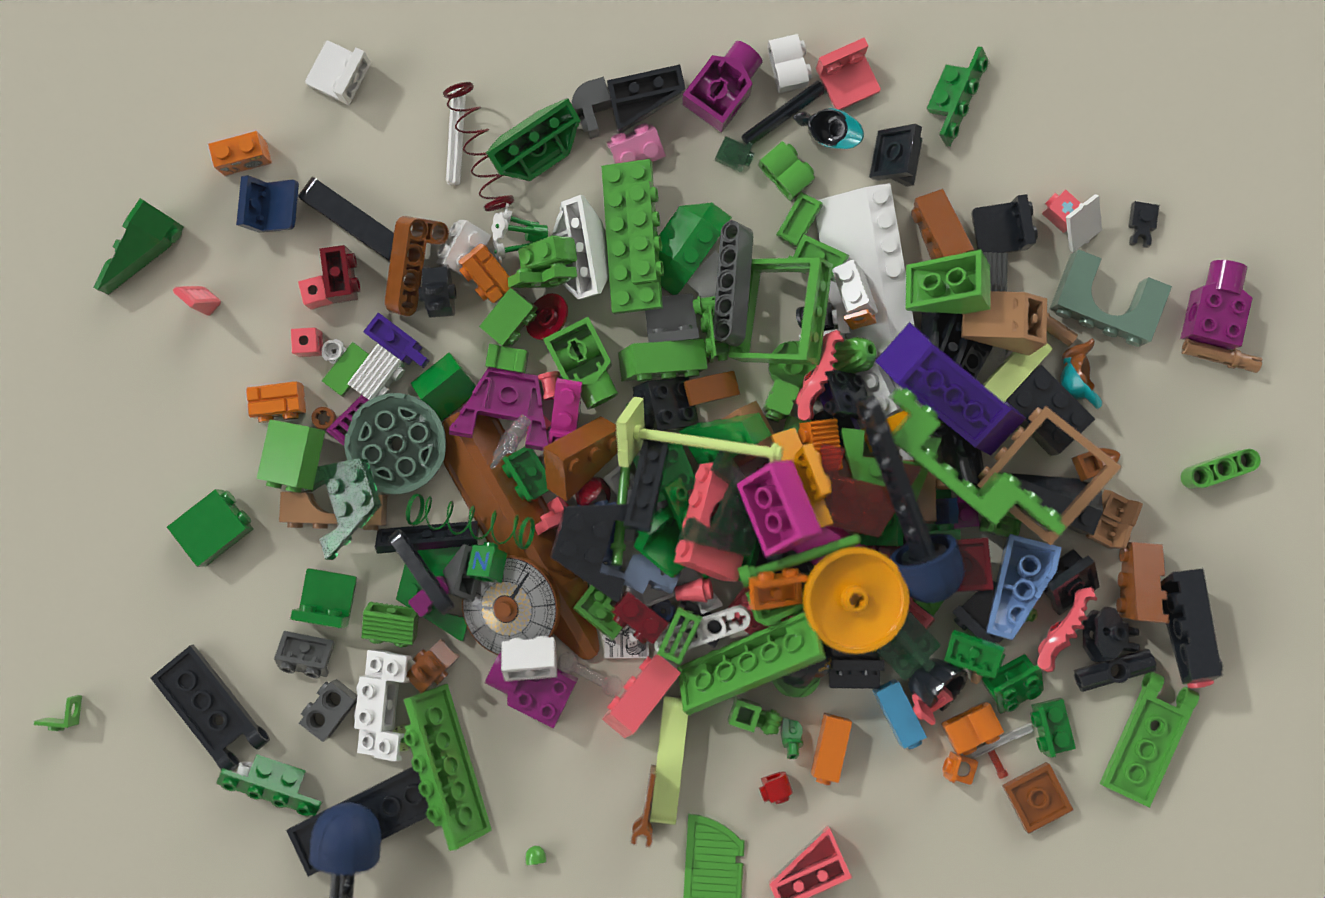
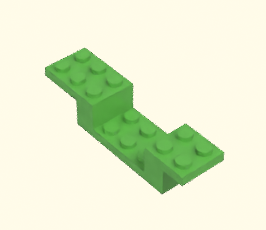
M906 388L902 390L895 389L889 395V399L908 413L892 432L896 445L984 518L996 525L1016 503L1048 530L1058 535L1064 531L1066 526L1060 522L1063 517L1051 508L1040 506L1039 504L1042 500L1031 491L1028 492L1026 489L1022 491L1019 488L1021 483L1010 474L994 472L980 490L964 479L960 482L956 478L958 473L945 463L938 464L935 461L938 456L927 447H921L939 426L940 422L936 420L938 414L927 405L920 407L915 402L918 398Z

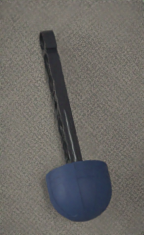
M868 396L858 402L857 412L862 425H865L866 436L907 543L895 550L890 559L897 565L908 587L911 598L924 603L944 601L959 589L964 577V565L956 539L948 534L929 535L892 432L886 423L887 419L883 408L875 397Z
M341 803L330 807L317 819L310 841L309 861L316 869L331 874L330 898H353L355 874L368 871L378 864L380 859L381 833L377 818L368 808L362 805Z

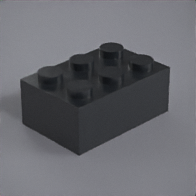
M1043 365L1036 367L1005 401L1026 417L1020 424L1023 429L1031 423L1028 417L1037 407L1043 409L1045 406L1048 407L1080 434L1095 420ZM1046 418L1031 435L1050 456L1061 454L1075 440L1049 418Z

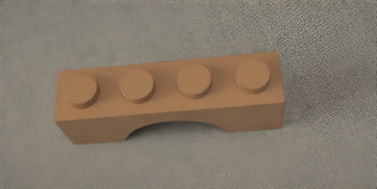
M281 492L279 522H287V527L303 528V523H313L312 528L328 529V524H338V529L353 530V525H363V530H378L379 525L386 526L388 496L357 494L348 508L338 513H329L318 505L313 493Z

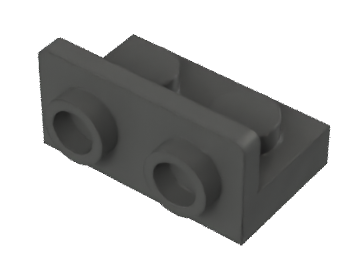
M283 631L274 660L279 669L286 673L293 674L297 671L311 678L327 677L329 673L327 666L335 644L333 640Z

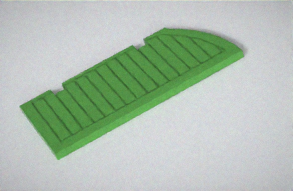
M689 813L683 898H742L743 863H736V856H744L745 840L740 839L733 831L716 820Z

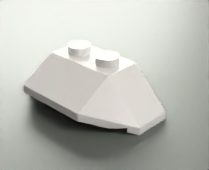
M579 195L561 202L559 208L561 210L557 216L552 235L571 237L575 240L577 261L566 265V267H576L577 277L563 283V285L578 300L601 294L609 277V267L603 222L585 196Z

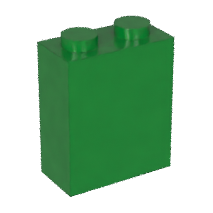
M213 490L167 526V529L196 567H206L253 530V527L250 525V517L243 510L240 511L234 504L236 499L227 490Z

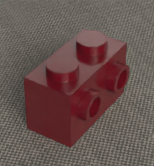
M345 245L319 248L326 298L332 303L358 300L357 292H360L361 288L359 279L355 277L354 268H357L355 253H352Z
M628 591L623 594L619 602L610 611L615 615L612 620L624 629L626 626L630 627L635 631L632 636L644 645L646 642L654 644L669 624Z

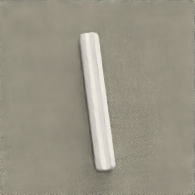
M461 88L451 91V94L457 92ZM465 95L452 98L450 107L465 109ZM451 109L446 181L450 185H459L463 133L455 129V124L464 115V111H454ZM464 118L457 124V128L462 131L464 128Z

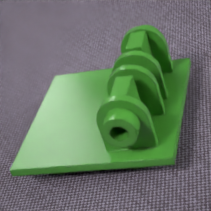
M708 305L700 319L702 333L706 332L707 336L704 342L706 357H709L710 363H713L716 357H718V361H726L729 355V345L715 343L719 341L714 338V311L711 313V305Z

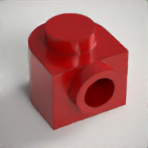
M777 772L760 778L763 786L759 787L764 802L770 801V803L781 804L790 799L789 796L793 793L786 772Z

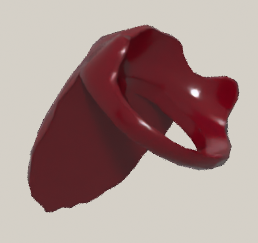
M593 476L575 494L577 505H589L590 502L597 498L601 489L604 490L606 494L605 500L609 503L611 491L605 480L601 477Z

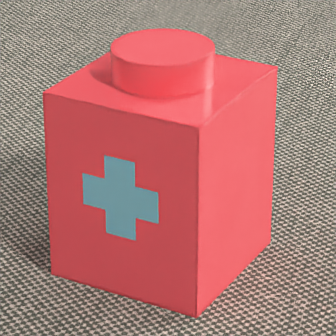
M1065 189L1060 195L1054 193L1045 202L1047 208L1042 214L1060 231L1065 233L1067 231L1066 216L1078 208L1081 202Z

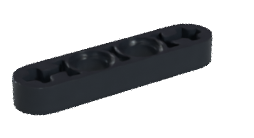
M400 529L388 537L389 541L436 609L442 615H446L455 608L453 601L409 538Z

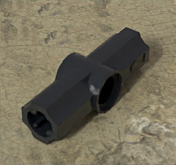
M950 427L948 432L943 435L945 445L941 448L942 457L946 464L958 473L956 478L960 482L964 479L976 487L978 481L972 460L976 454L975 447Z
M1144 649L1113 660L1075 669L1074 678L1080 691L1084 692L1115 682L1123 683L1129 678L1156 671V661L1150 650ZM1117 664L1119 671L1117 675L1113 677L1111 674V668L1113 667V665Z

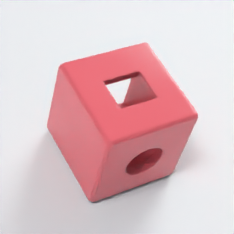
M322 275L298 281L303 304L306 307L315 309L333 304L326 298ZM310 286L317 287L318 291L316 294H309L308 289Z
M315 327L291 329L292 353L298 357L322 356V331ZM307 336L309 339L308 343L301 345L300 337Z

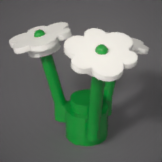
M508 203L504 213H495L491 227L495 248L494 253L500 265L502 258H505V253L518 251L523 246L533 244V242L548 237L547 225H539V222L511 216L512 211L508 210ZM511 221L514 223L525 225L526 227L509 225V223ZM507 231L525 233V241H529V243L504 247L503 243L498 244V241L503 239Z

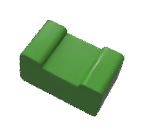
M489 344L485 366L487 368L492 367L525 373L529 352L523 349Z

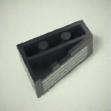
M680 64L607 80L617 133L626 131L683 96L686 88Z

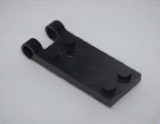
M194 644L189 645L150 677L215 760L220 770L226 769L233 772L238 768L240 763L234 753L227 750L226 747L242 734L245 735L248 742L257 750L270 741L267 732L255 723ZM218 715L224 719L222 725H218L215 721Z

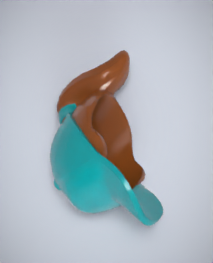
M1092 338L1088 342L1073 346L1063 353L1062 359L1065 368L1060 375V384L1076 400L1087 399L1096 409H1099L1102 406V401L1093 391L1095 386L1090 380V363L1086 356L1094 346L1095 341Z

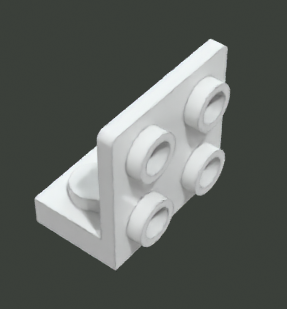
M327 40L305 83L322 93L350 105L371 61L365 51L357 47L351 52Z

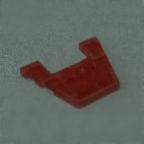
M821 443L822 469L824 474L830 479L832 491L824 498L833 524L829 526L879 537L895 512L886 486L840 476L839 470L845 448ZM903 462L912 485L921 471V466Z

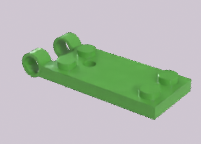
M1155 672L1145 674L1141 685L1142 690L1099 783L1149 808L1190 716L1199 701V693L1188 687H1183L1179 691L1176 698V707L1158 699L1157 695L1164 684V676ZM1153 721L1159 723V727L1156 730L1151 729Z

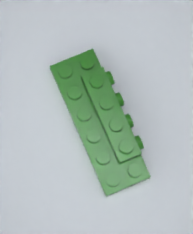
M645 159L603 165L601 168L612 313L620 314L663 309L661 276H664L663 262L659 261L662 241L661 237L657 236V227L660 226V215L655 209V202H658L659 197L657 187H654L652 161Z
M803 612L781 621L779 624L764 630L756 631L748 637L733 641L725 647L712 650L702 657L677 667V670L681 672L678 678L683 712L687 715L694 714L825 659L821 639L807 622L805 613Z
M447 683L404 699L411 724L405 726L404 741L411 747L414 756L411 763L413 769L419 773L421 780L419 791L422 796L426 797L429 806L427 817L434 823L435 827L442 826L448 849L453 851L487 834L492 829Z

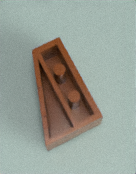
M600 416L543 447L547 489L565 501L571 499L618 453L616 424Z
M1128 542L1127 547L1119 551L1122 567L1121 572L1118 574L1120 597L1116 601L1117 612H1119L1121 618L1169 623L1168 615H1163L1162 600L1167 599L1166 591H1161L1160 576H1165L1163 545Z

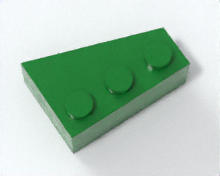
M759 413L735 416L722 420L716 419L710 422H698L679 431L680 434L752 445H756L772 435ZM688 446L698 465L717 463L722 466L740 455V453Z

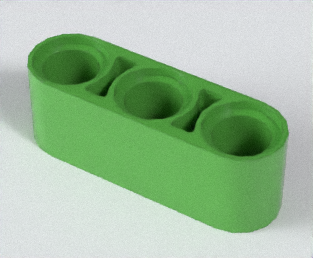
M1253 449L1233 451L1185 468L1181 473V482L1190 489L1209 487L1256 470L1260 466L1261 458L1258 452ZM1242 455L1245 456L1247 461L1245 466L1241 463ZM1219 463L1223 466L1222 474H1219L1217 470ZM1196 471L1200 475L1198 483L1194 480V473Z

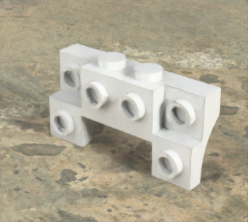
M377 649L367 651L365 676H359L356 688L357 704L354 711V728L360 729L357 753L374 755V758L400 761L402 759V756H399L400 738H404V734L389 730L395 729L399 682H409L407 667L408 660H411L412 656Z

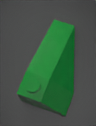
M140 198L122 225L126 229L122 239L115 240L112 246L115 248L113 258L108 259L104 263L93 288L109 295L169 249L173 243L177 242L182 235L184 226Z

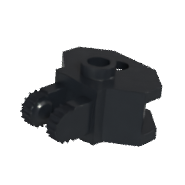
M449 265L435 268L424 266L422 268V287H419V298L421 302H424L429 318L455 315L457 293L456 286L452 283Z
M1103 607L1101 611L1092 610L1086 616L1088 619L1083 620L1082 625L1085 627L1082 630L1083 648L1091 661L1104 662L1113 660L1122 651H1140L1139 644L1129 642V637L1140 635L1139 629L1129 627V623L1123 621L1116 608ZM1090 631L1094 632L1093 639L1090 638Z

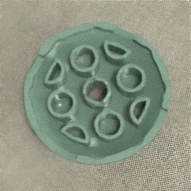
M402 393L383 394L367 401L351 418L352 421L348 432L345 434V454L351 470L366 486L386 494L409 493L423 487L439 471L446 453V434L439 416L422 400ZM396 437H400L403 440L399 451L394 450L392 442Z

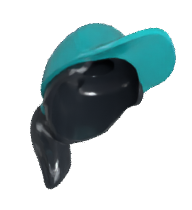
M823 109L812 116L806 112L793 116L798 125L801 127L808 126L811 135L819 144L829 148L851 149L859 145L864 138L861 124L855 118L839 109Z

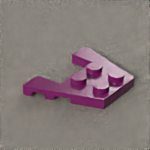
M488 367L473 390L467 404L462 407L458 418L449 429L450 435L472 438L477 415L528 423L525 448L543 451V447L548 445L538 376Z

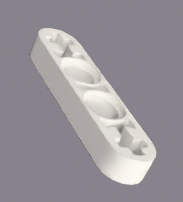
M738 605L702 617L696 631L698 638L695 641H691L688 649L746 629L750 624V612L744 606ZM736 612L746 616L743 618L742 624H739L738 621L730 622V629H726V621L722 617L726 615L727 621L735 617ZM711 620H718L722 625V629L718 633H712L708 630L707 624ZM690 621L686 629L692 628L694 621ZM681 625L675 627L669 641L676 638L675 633L679 632ZM668 629L663 631L655 641L654 645L657 652ZM684 636L680 640L682 645L677 646L674 654L681 652L686 641ZM666 647L664 651L669 653L670 649Z

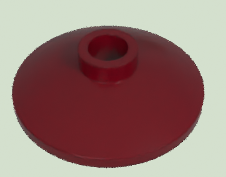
M555 293L545 294L533 303L538 307L535 312L537 316L526 328L533 338L543 340L563 328L568 316V305L562 296Z

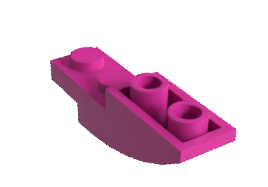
M557 378L548 445L578 429L583 382Z

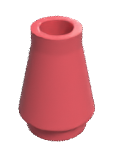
M702 577L683 585L675 586L676 600L708 602L709 599L714 597L711 579H704Z

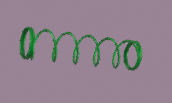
M418 493L410 498L406 507V520L409 525H418L426 519L430 529L439 530L447 523L454 535H460L469 527L472 536L477 540L483 539L491 531L493 539L499 545L506 543L514 535L516 545L523 550L529 548L535 533L534 519L526 517L520 526L517 543L516 528L519 522V515L517 514L514 519L511 535L504 542L497 541L493 532V526L497 517V511L494 510L491 517V527L488 532L482 537H476L471 528V522L475 514L474 505L470 508L469 523L463 531L456 533L449 524V518L454 507L453 501H450L448 504L446 521L442 526L434 528L429 524L427 517L431 509L432 497L429 496L425 504L423 496ZM418 496L420 498L419 513L416 520L411 522L410 511L412 503ZM425 506V516L422 518ZM530 520V534L525 546H523V533L527 522Z

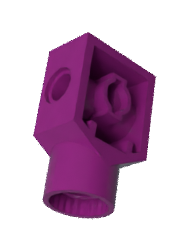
M735 41L724 57L712 55L683 93L682 105L722 133L750 96L753 85L750 79L763 63L761 56L751 46L742 41Z
M1214 260L1210 262L1206 284L1190 293L1180 339L1186 340L1188 338L1229 350L1242 346L1253 299L1243 290L1248 269L1245 264L1230 260Z
M500 651L487 675L485 684L507 694V706L554 729L578 678L557 668V677L505 681L502 673V651Z

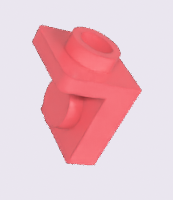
M558 496L547 503L550 512L540 517L542 521L535 525L538 535L559 526L564 506H569L564 499Z

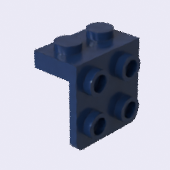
M249 175L241 176L236 225L258 233L292 230L295 227L299 182L292 179L267 183Z

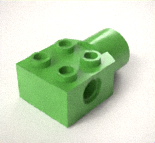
M589 317L543 339L562 378L583 382L581 398L587 410L600 406L619 394L608 374L612 366L611 360Z

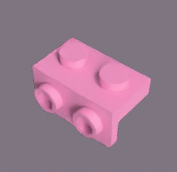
M640 124L634 127L633 132L626 135L624 132L618 133L611 137V141L607 142L615 164L650 159L653 162L666 156L657 130L652 124Z

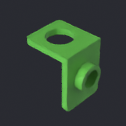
M82 695L67 698L64 719L42 718L34 721V725L48 726L49 731H63L65 728L78 725ZM75 703V709H74V713H73V715H72V714H71V710H72L73 704Z

